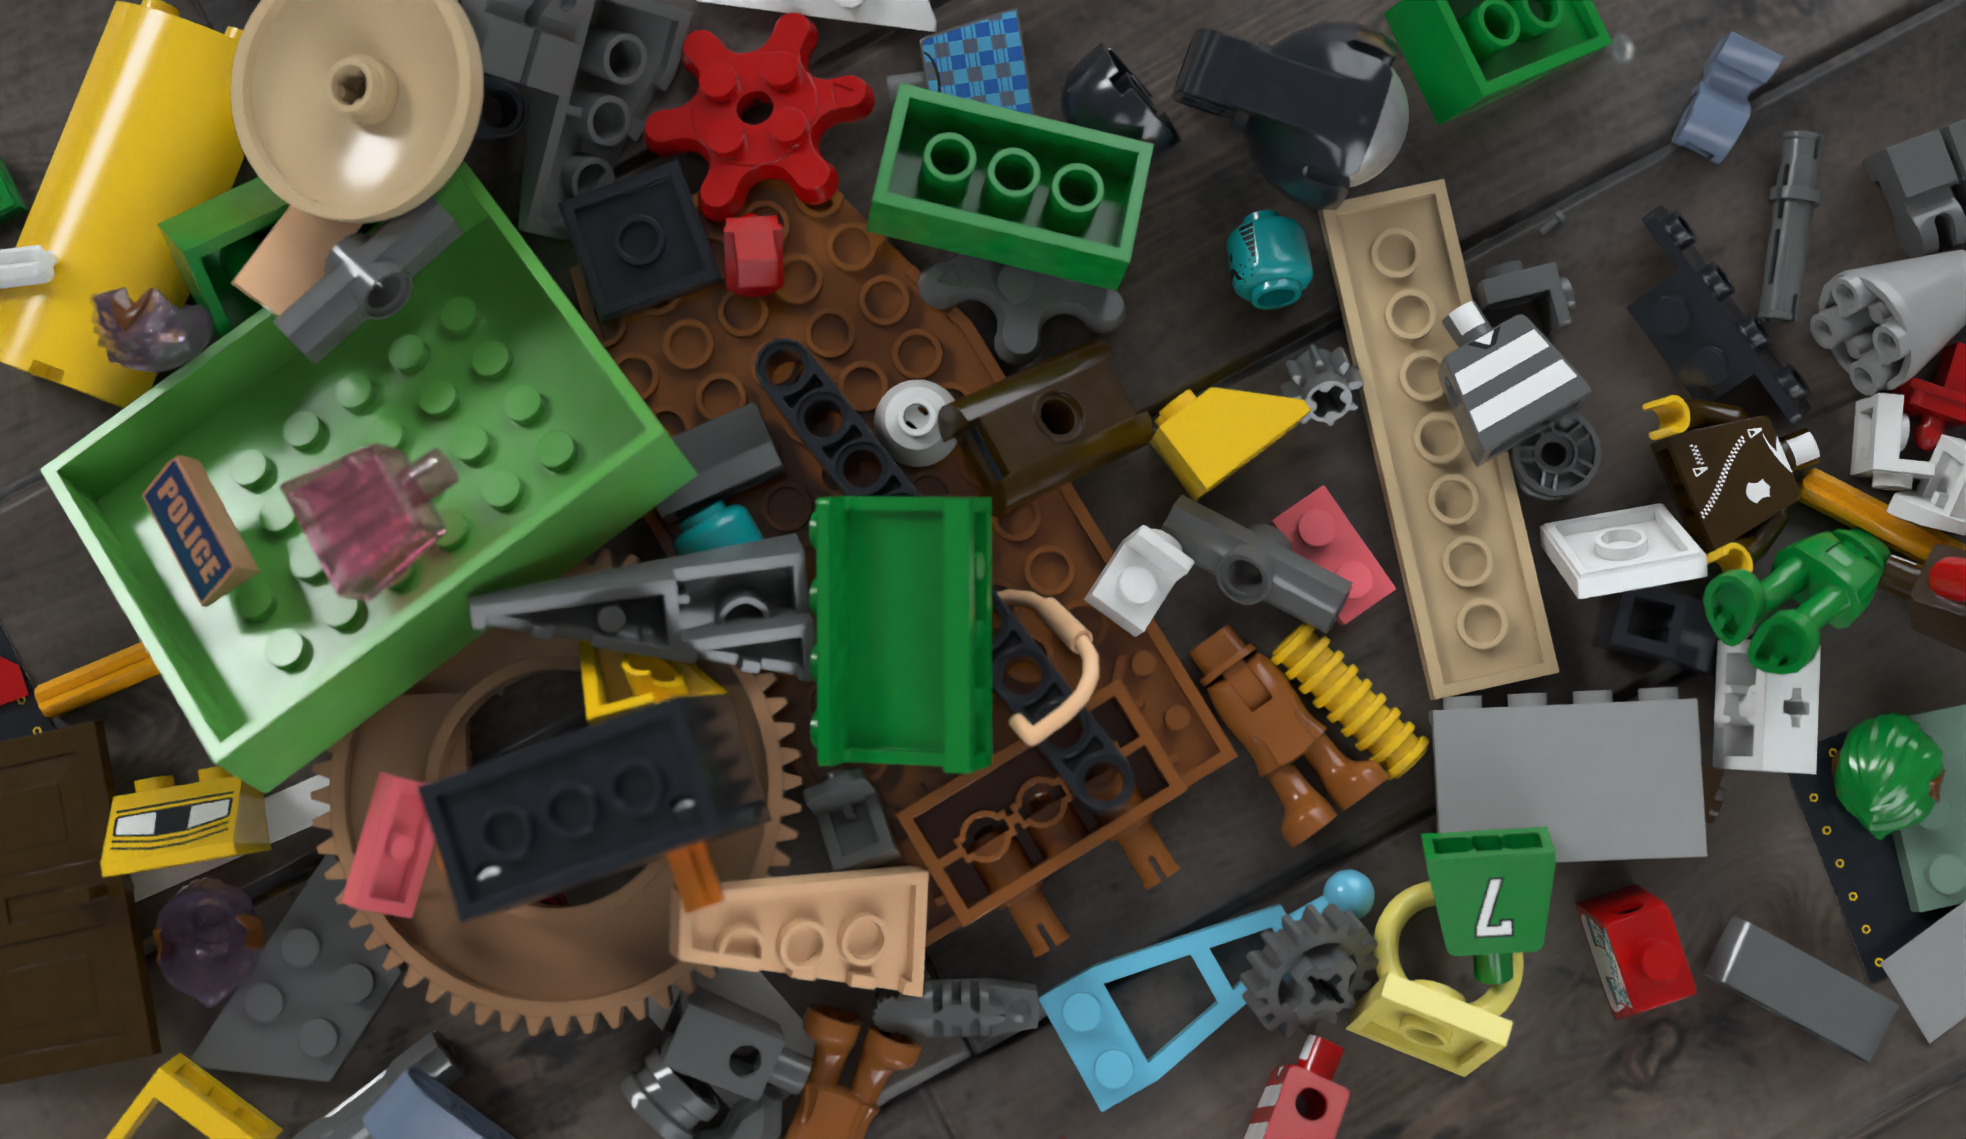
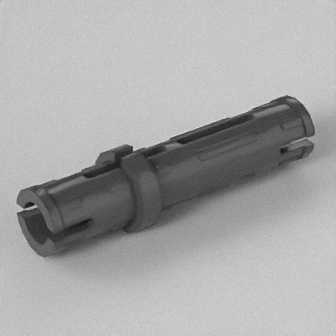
M1796 130L1787 131L1782 134L1779 174L1777 175L1776 186L1770 188L1768 198L1769 203L1773 205L1772 223L1763 274L1762 294L1757 312V317L1765 323L1779 325H1796L1799 323L1802 284L1804 283L1811 221L1814 208L1820 207L1822 196L1821 191L1817 190V177L1825 137L1824 135H1818L1816 132Z

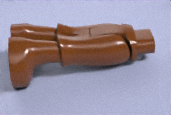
M1227 624L1194 648L1189 655L1205 675L1199 682L1204 688H1208L1210 699L1217 714L1250 753L1258 768L1259 777L1266 776L1276 791L1284 807V816L1280 830L1286 842L1293 849L1338 815L1332 806L1310 785L1293 762L1302 756L1306 758L1325 786L1328 795L1341 812L1362 799L1387 780L1389 776L1375 760L1353 761L1343 754L1325 734L1327 726L1320 723L1310 714L1278 666L1261 652H1256L1257 647L1253 642L1245 645L1232 626Z
M808 1004L803 1016V1029L815 1043L813 1063L806 1083L800 1092V1099L794 1117L783 1139H864L871 1121L881 1110L877 1102L890 1075L896 1070L912 1068L919 1059L923 1045L907 1034H899L898 1032H893V1034L891 1032L884 1033L883 1030H878V1026L874 1025V1022H871L868 1026L858 1065L849 1088L838 1084L848 1056L857 1041L864 1020L859 1015L846 1010L821 1004Z

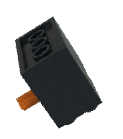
M731 694L677 695L418 787L435 840L437 859L447 878L461 923L519 908L668 857L685 913L688 914L725 901L707 843L772 821Z

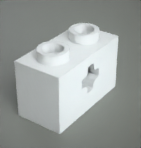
M1717 640L1712 766L1718 769L1816 774L1821 645L1815 658L1797 673L1778 675L1763 672L1752 666L1747 658V650L1751 640H1744L1735 647L1725 645L1721 640Z

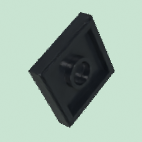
M678 159L558 203L598 316L603 325L723 282Z

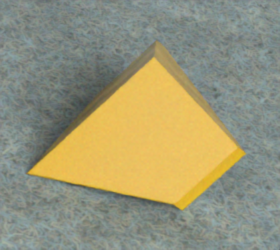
M579 640L586 714L590 726L677 695L730 694L694 663L594 648L590 642Z

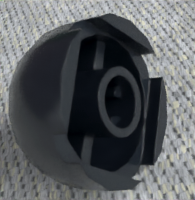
M1101 42L1069 73L1061 95V109L1067 123L1154 144L1150 165L1164 157L1182 142L1180 133L1165 112L1159 117L1155 115L1158 109L1150 99L1152 94L1111 48L1107 50L1104 43Z

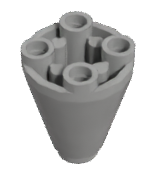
M1953 250L1845 270L1835 275L1824 285L1819 300V313L1811 317L1810 329L1816 342L1823 348L1830 349L1841 367L1849 373L1854 387L1860 393L1871 396L1882 390H1894L1915 376L1966 325V251Z

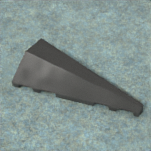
M796 533L468 597L472 627L475 629L485 630L486 625L529 632L532 638L551 641L552 636L588 641L594 648L695 664L697 659L737 665L741 671L759 674L760 669L794 674L801 681H814L810 671V657L812 649L816 644L815 622L809 610L805 550Z

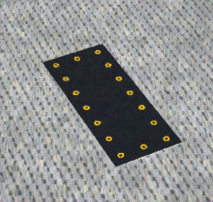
M1849 730L1817 741L1816 774H1787L1868 979L1872 983L1888 977L1880 964L1948 914L1950 910L1949 907H1943L1925 912H1911L1892 833L1882 840L1876 839L1873 834L1860 824L1854 815L1846 810L1837 798L1834 778L1831 776V764L1835 753L1843 747Z

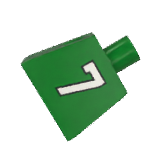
M1547 826L1421 834L1425 863L1447 953L1453 956L1473 955V974L1478 982L1502 984L1510 981L1513 978L1512 953L1536 952L1542 949L1544 945L1556 864V852Z

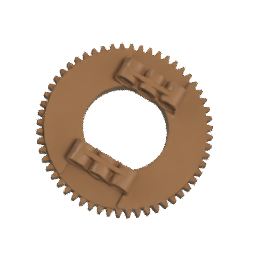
M603 548L594 565L591 564L590 556H588L558 579L616 568L615 553L610 549ZM629 555L621 567L639 564L640 559ZM493 626L326 749L333 754L332 760L312 764V772L330 779V785L311 792L312 800L330 805L329 812L312 819L313 827L333 831V837L317 846L318 854L338 855L340 860L324 873L326 880L346 879L348 881L379 771L432 783L469 770L472 766V751L470 750L471 718L477 710L496 693L524 678L555 671L582 672L579 640L552 636L550 641L532 638L529 632ZM697 659L695 665L732 695L738 719L772 819L768 823L707 843L719 882L773 878L775 876L770 872L771 866H790L793 860L791 856L777 847L779 841L795 840L799 837V831L783 823V817L802 812L803 804L785 797L786 790L804 784L803 777L785 772V765L802 757L801 750L785 748L781 744V740L797 731L796 724L776 722L775 716L786 708L789 702L785 697L767 698L765 693L779 680L773 672L756 675V673L741 671L737 665ZM434 841L412 919L359 909L348 922L351 929L367 924H372L375 928L364 944L368 951L386 944L391 947L382 965L387 971L405 962L409 964L403 985L407 988L416 986L427 978L430 982L426 1001L434 1003L447 992H451L450 1013L457 1016L463 1013L471 1003H475V1023L479 1025L488 1023L498 1010L500 1011L502 1031L506 1032L515 1029L522 1015H525L529 1035L541 1033L548 1017H551L556 1035L564 1036L569 1033L573 1018L576 1016L584 1034H589L597 1029L600 1012H602L612 1029L618 1028L623 1024L625 1005L638 1021L649 1016V996L663 1009L674 1004L671 984H674L688 996L696 991L697 985L693 974L694 968L709 979H712L719 973L717 966L679 961L669 953L671 887L677 885L668 857L648 863L628 884L597 901L567 906L534 902L519 908L461 923L447 878L437 859ZM345 889L335 898L337 905L344 904L341 901Z

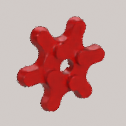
M791 12L780 17L768 42L761 48L747 53L730 51L725 46L723 40L710 31L696 30L690 33L682 45L681 61L685 69L698 81L699 89L692 100L685 105L654 112L645 123L643 139L646 147L653 154L660 157H671L679 153L691 152L699 154L707 161L709 171L701 185L698 204L705 217L712 221L724 222L726 221L725 218H734L739 215L744 208L750 189L757 183L767 179H778L787 183L794 191L796 197L804 203L815 205L830 200L838 189L839 176L834 166L821 155L819 148L821 138L834 125L855 123L865 119L875 106V95L872 87L859 77L846 75L824 80L811 75L808 62L818 44L819 35L813 21L800 13ZM754 99H759L761 103L773 106V112L770 117L760 124L750 125L741 120L744 111L754 104Z

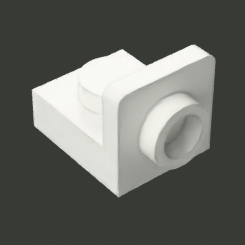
M1876 393L1856 401L1850 476L1872 478V488L1909 491L1912 490L1913 482L1935 475L1934 462L1899 459L1900 451L1905 448L1910 431L1909 417L1903 413L1904 395Z
M1142 525L1121 541L1084 598V601L1136 637L1145 631L1175 582L1189 572L1194 561L1182 552L1180 543L1174 537L1162 530L1150 529Z

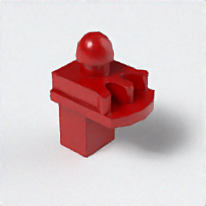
M747 213L738 218H725L726 227H723L726 289L739 296L760 297L772 294L783 287L782 224H778L777 215L759 216Z
M1956 342L1943 349L1933 383L1912 377L1894 390H1887L1889 394L1904 395L1903 413L1920 420L1919 425L1914 426L1913 439L1916 446L1923 451L1935 450L1941 435H1947L1945 428L1952 429L1966 424V344Z

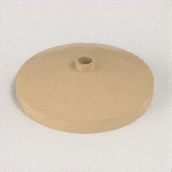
M261 0L251 14L241 35L233 62L231 77V104L236 132L249 163L261 180L276 195L295 208L322 218L348 223H371L399 216L416 208L441 189L454 174L471 145L480 118L483 100V67L479 45L472 25L457 0Z

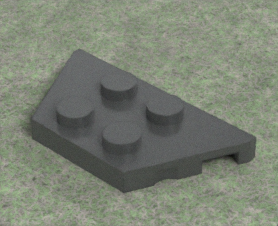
M326 854L191 1057L190 1060L201 1068L330 1082L337 1078L406 973L407 969L404 964L388 971L382 966L391 949L388 944L369 951L366 949L364 944L375 929L372 924L351 929L348 922L359 909L346 904L337 905L335 898L345 889L347 880H326L324 873L340 861L338 855Z

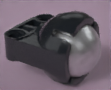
M1322 22L1295 31L1273 45L1259 41L1257 46L1220 31L1208 28L1198 29L1191 37L1171 95L1174 101L1215 116L1231 118L1229 128L1242 132L1250 156L1267 182L1291 201L1316 210H1337L1344 202L1350 187L1365 183L1381 173L1393 161L1401 149L1409 122V106L1405 88L1399 76L1391 67L1397 56L1398 45L1380 30L1357 22Z

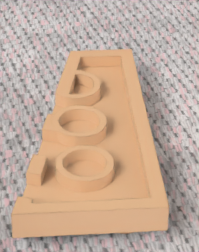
M916 864L719 882L725 901L688 914L685 913L678 888L674 886L671 887L669 953L679 961L752 972L767 970L786 973L791 978L815 981L816 978L845 982L851 987L870 990L878 987L897 990L903 995L923 997L929 871Z

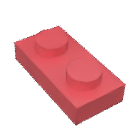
M1322 485L1269 522L1271 526L1276 527L1285 534L1291 543L1294 553L1353 583L1350 595L1337 618L1341 626L1347 624L1396 590L1392 581L1325 485Z
M379 771L341 901L342 903L356 909L412 919L435 841L418 787L430 782Z

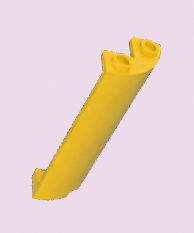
M142 0L141 5L123 1L115 2L15 247L40 245L44 251H53L58 260L53 266L55 277L50 282L44 284L0 289V363L61 384L121 408L127 407L152 388L167 351L159 341L158 323L162 305L166 306L175 320L190 293L157 224L231 190L245 157L236 132L231 104L233 62L243 30L228 26L225 34L179 17L181 14L180 10L161 0ZM126 287L129 297L135 303L148 288H155L147 307L130 330L126 332L118 326L112 312L113 295L121 288Z

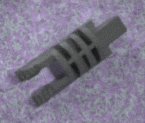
M993 978L924 979L923 997L903 995L897 990L879 988L878 993H875L874 1012L872 1013L874 1025H877L878 1030L881 1029L884 1033H925V1037L992 1036L1038 1028L1039 1000L1037 985L1032 983Z

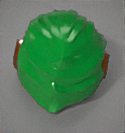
M1893 712L1889 715L1882 714L1874 719L1861 721L1849 730L1842 749L1837 751L1832 759L1831 776L1834 778L1837 798L1846 810L1854 815L1860 824L1873 834L1876 839L1882 840L1893 831L1918 824L1932 812L1935 804L1940 802V789L1946 771L1943 768V750L1938 747L1931 736L1926 734L1918 722L1912 721L1909 716L1904 714L1899 715Z

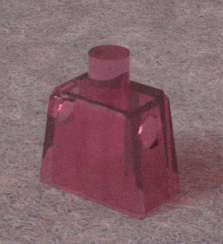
M377 443L368 445L287 480L279 487L337 595L369 602L377 597L444 536L446 526L431 499L458 483L459 478L450 460L438 448H434L411 463L403 451Z

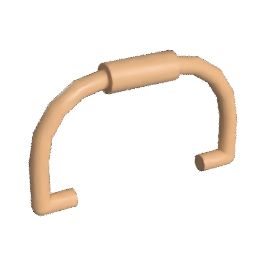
M1007 589L996 592L1007 606L1029 607L1036 611L1038 619L1074 653H1079L1083 659V675L1076 691L1060 707L1034 726L1022 714H1015L1009 720V726L1028 745L1034 746L1071 720L1089 701L1099 680V654L1092 644L1093 636L1091 632L1055 598L1045 599L1035 592Z

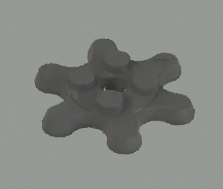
M956 253L945 262L932 264L925 268L918 282L919 296L924 303L932 308L940 310L950 309L968 300L979 301L987 305L994 312L997 320L994 349L1003 362L1012 366H1025L1035 360L1042 346V327L1048 319L1055 315L1067 314L1075 316L1090 330L1102 334L1116 331L1122 326L1127 316L1126 303L1117 291Z

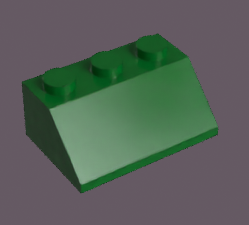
M260 177L157 224L183 281L218 340L263 308L232 285L231 282L290 206L289 203L269 189ZM382 221L363 223L356 233H367Z

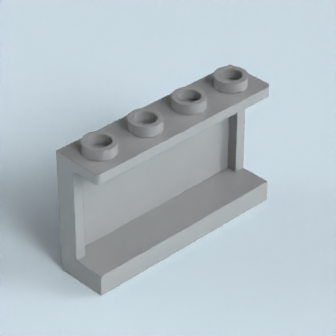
M1678 687L1638 689L1639 701L1613 702L1612 690L1573 692V704L1547 705V693L1507 695L1508 707L1482 708V696L1444 697L1443 710L1429 711V724L1432 726L1438 833L1547 826L1556 852V862L1707 857L1697 699H1679Z

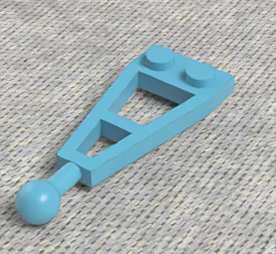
M1350 869L1341 870L1327 880L1323 895L1306 905L1312 904L1322 914L1329 903H1334L1343 913L1349 909L1358 919H1361L1371 910L1375 900V891L1371 881L1363 873ZM1276 904L1093 964L1038 995V1000L1101 1112L1158 1081L1246 1004L1242 994L1247 988L1241 981L1233 987L1230 986L1210 948L1271 928L1274 933L1281 928L1283 929L1282 916L1286 915L1282 905ZM1306 905L1289 915L1295 921L1302 919ZM1191 955L1217 1001L1147 1060L1104 983Z

